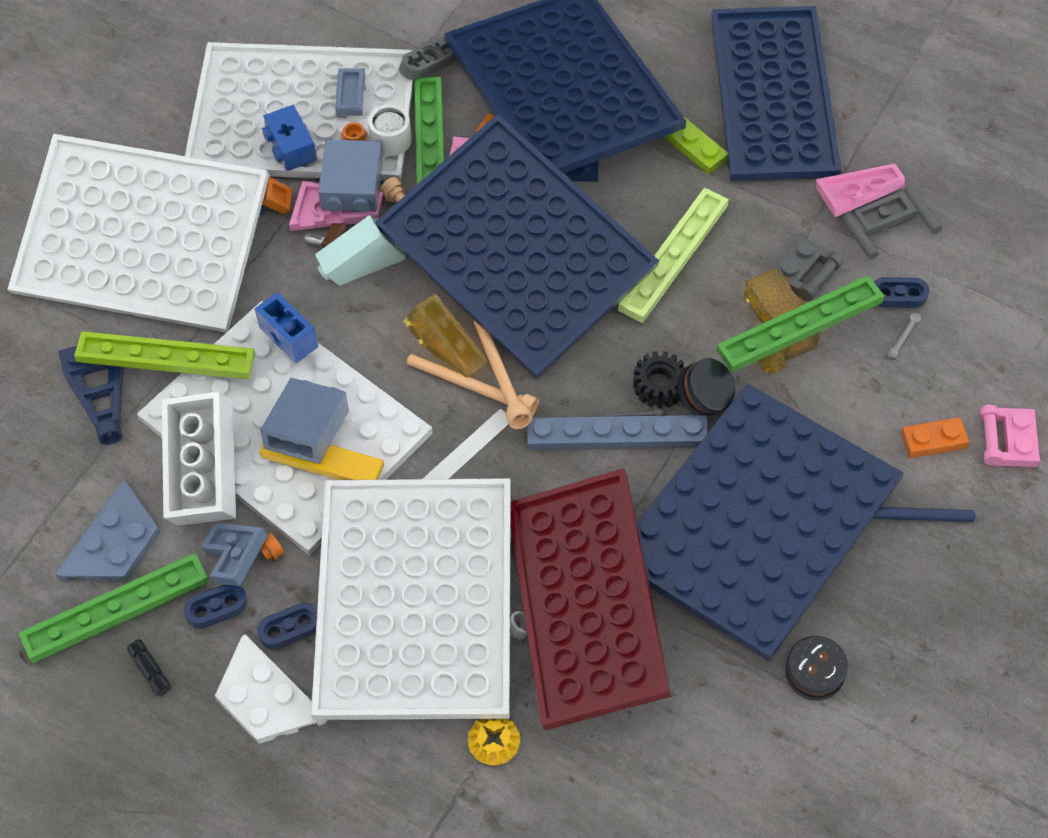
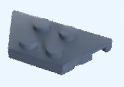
M121 481L56 573L58 580L68 581V578H85L87 582H99L101 580L126 582L160 531L127 482Z

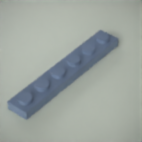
M706 415L532 418L531 423L527 426L528 450L697 447L708 434Z

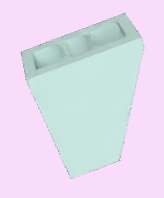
M370 215L315 254L320 263L317 268L321 275L327 281L331 279L339 286L401 262L406 256L378 229L375 223L376 220Z

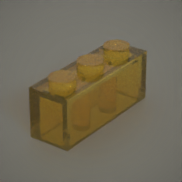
M777 268L746 280L744 298L762 324L804 305L803 300L800 297L797 298L792 291L787 277L782 276ZM821 332L780 351L787 361L818 347Z

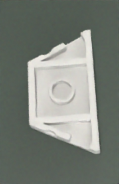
M244 634L215 694L216 700L258 744L273 740L278 735H289L299 732L298 728L314 723L322 725L328 720L312 719V701Z

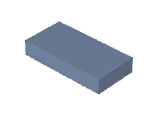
M338 68L336 116H363L365 68Z

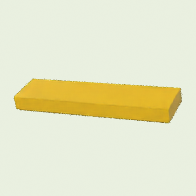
M262 445L259 451L261 458L336 480H378L384 467V460L334 445H330L320 464L265 450L264 445Z

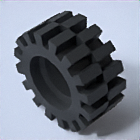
M658 351L653 352L652 358H650L649 354L644 355L643 361L639 359L637 367L634 369L633 388H635V395H640L639 400L642 403L647 399V406L653 407L654 403H658L657 408H663V403H666L667 407H671L673 400L678 403L680 401L678 378L684 369V362L682 360L677 362V356L672 354L671 358H668V352L663 351V356H658ZM653 374H665L672 381L668 385L657 386L649 381V377Z

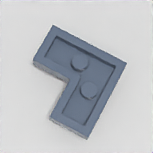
M214 523L201 547L207 555L221 556L210 577L218 584L241 586L268 536L262 527Z

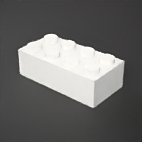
M219 391L162 399L163 518L178 526L236 519L233 401Z

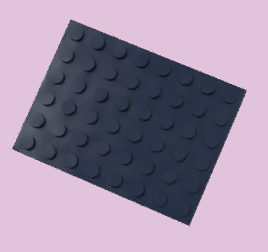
M540 0L445 33V42L493 115L499 114L563 173L686 128V119L598 0Z
M496 114L375 222L378 229L535 379H538L659 265V260L499 114Z
M747 383L637 521L649 586L765 660L770 661L901 481L904 472Z

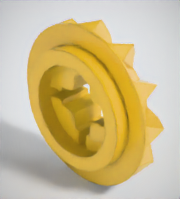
M508 719L476 720L468 732V747L471 754L479 762L486 765L495 766L510 761L516 755L520 746V733L514 722ZM486 731L488 733L491 732L493 735L502 732L499 736L502 747L495 742L486 745L488 742Z

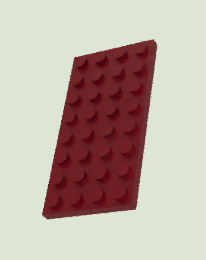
M622 468L511 501V531L541 726L545 731L671 697L628 476L625 469Z

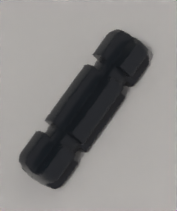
M137 639L127 646V650L155 695L162 696L169 692L171 689L169 681L163 675L162 670L147 650L143 641Z

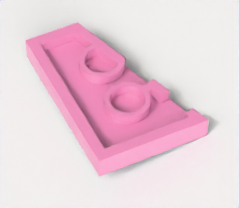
M896 164L816 179V190L834 217L905 187V176Z
M302 181L289 227L290 231L331 227L332 223L340 225L357 224L369 215L373 219L379 218L384 194L379 192L377 212L321 210L318 194L320 183Z

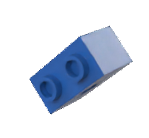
M294 104L263 115L265 127L262 128L263 136L267 143L272 142L274 146L272 147V152L277 163L282 162L286 171L317 160L314 141Z
M278 292L254 308L259 328L295 364L318 348L315 327Z

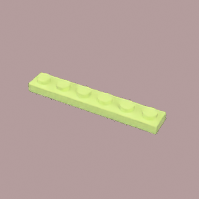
M704 187L654 255L659 260V265L618 304L619 312L644 323L725 211L729 199Z

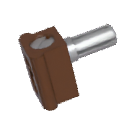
M332 223L326 236L307 234L305 242L325 248L349 229L345 224Z

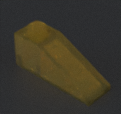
M437 294L416 305L403 321L422 346L465 378L489 363Z

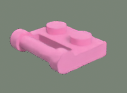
M995 405L982 406L980 408V418L984 421L986 440L984 463L992 466L1038 467L1040 456L1035 409L998 408ZM996 422H1003L1006 452H1002L998 448Z

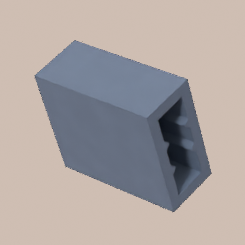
M325 140L318 191L321 210L377 212L383 163L381 141Z
M290 378L260 429L264 449L320 464L349 412L346 391L315 384L307 380Z

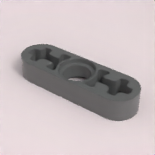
M445 36L404 54L399 65V72L407 79L416 80L455 62L457 59L445 42ZM425 55H431L434 58H436V60H430L426 58Z

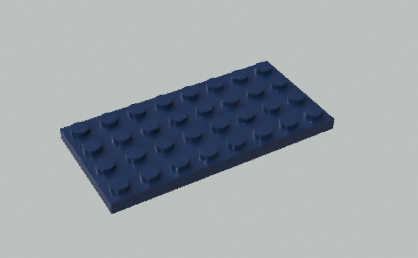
M816 6L713 9L711 20L730 181L826 178L840 175L841 164Z

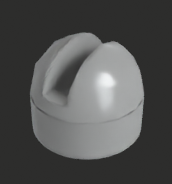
M516 611L510 616V637L523 639L528 636L525 615L522 611Z

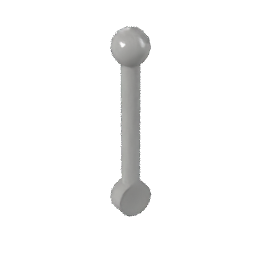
M912 313L910 315V323L894 347L889 348L887 351L889 358L895 359L898 356L899 348L914 325L920 324V314Z

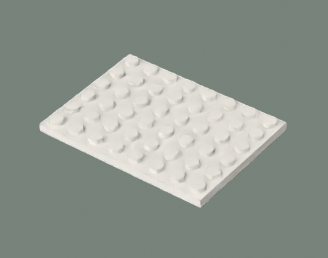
M207 42L185 156L267 170L269 177L320 179L325 140H341V133L345 125L351 122L360 123L368 133L367 141H371L368 118L375 108L385 104L398 105L404 108L410 117L414 80L402 76L399 72V65L403 55L413 50ZM338 68H365L363 116H336ZM294 104L314 141L317 160L286 171L283 163H277L272 152V147H274L272 142L267 143L263 136L262 128L265 127L263 115ZM405 152L397 156H383L380 181L396 177L402 182Z
M53 134L8 290L13 294L227 333L239 294L269 173L267 170Z
M254 308L214 343L215 345L254 348L256 356L250 380L181 373L137 413L138 419L162 438V399L219 391L232 400L235 497L309 556L322 543L325 480L336 479L261 458L259 453L263 445L260 429L290 378L307 380L315 384L346 391L349 412L331 445L384 460V467L378 480H386L433 434L430 425L318 343L317 349L295 364L259 328Z
M510 478L325 480L311 709L313 720L510 719Z

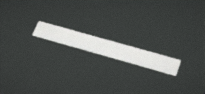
M499 409L423 479H449L509 424L506 412Z

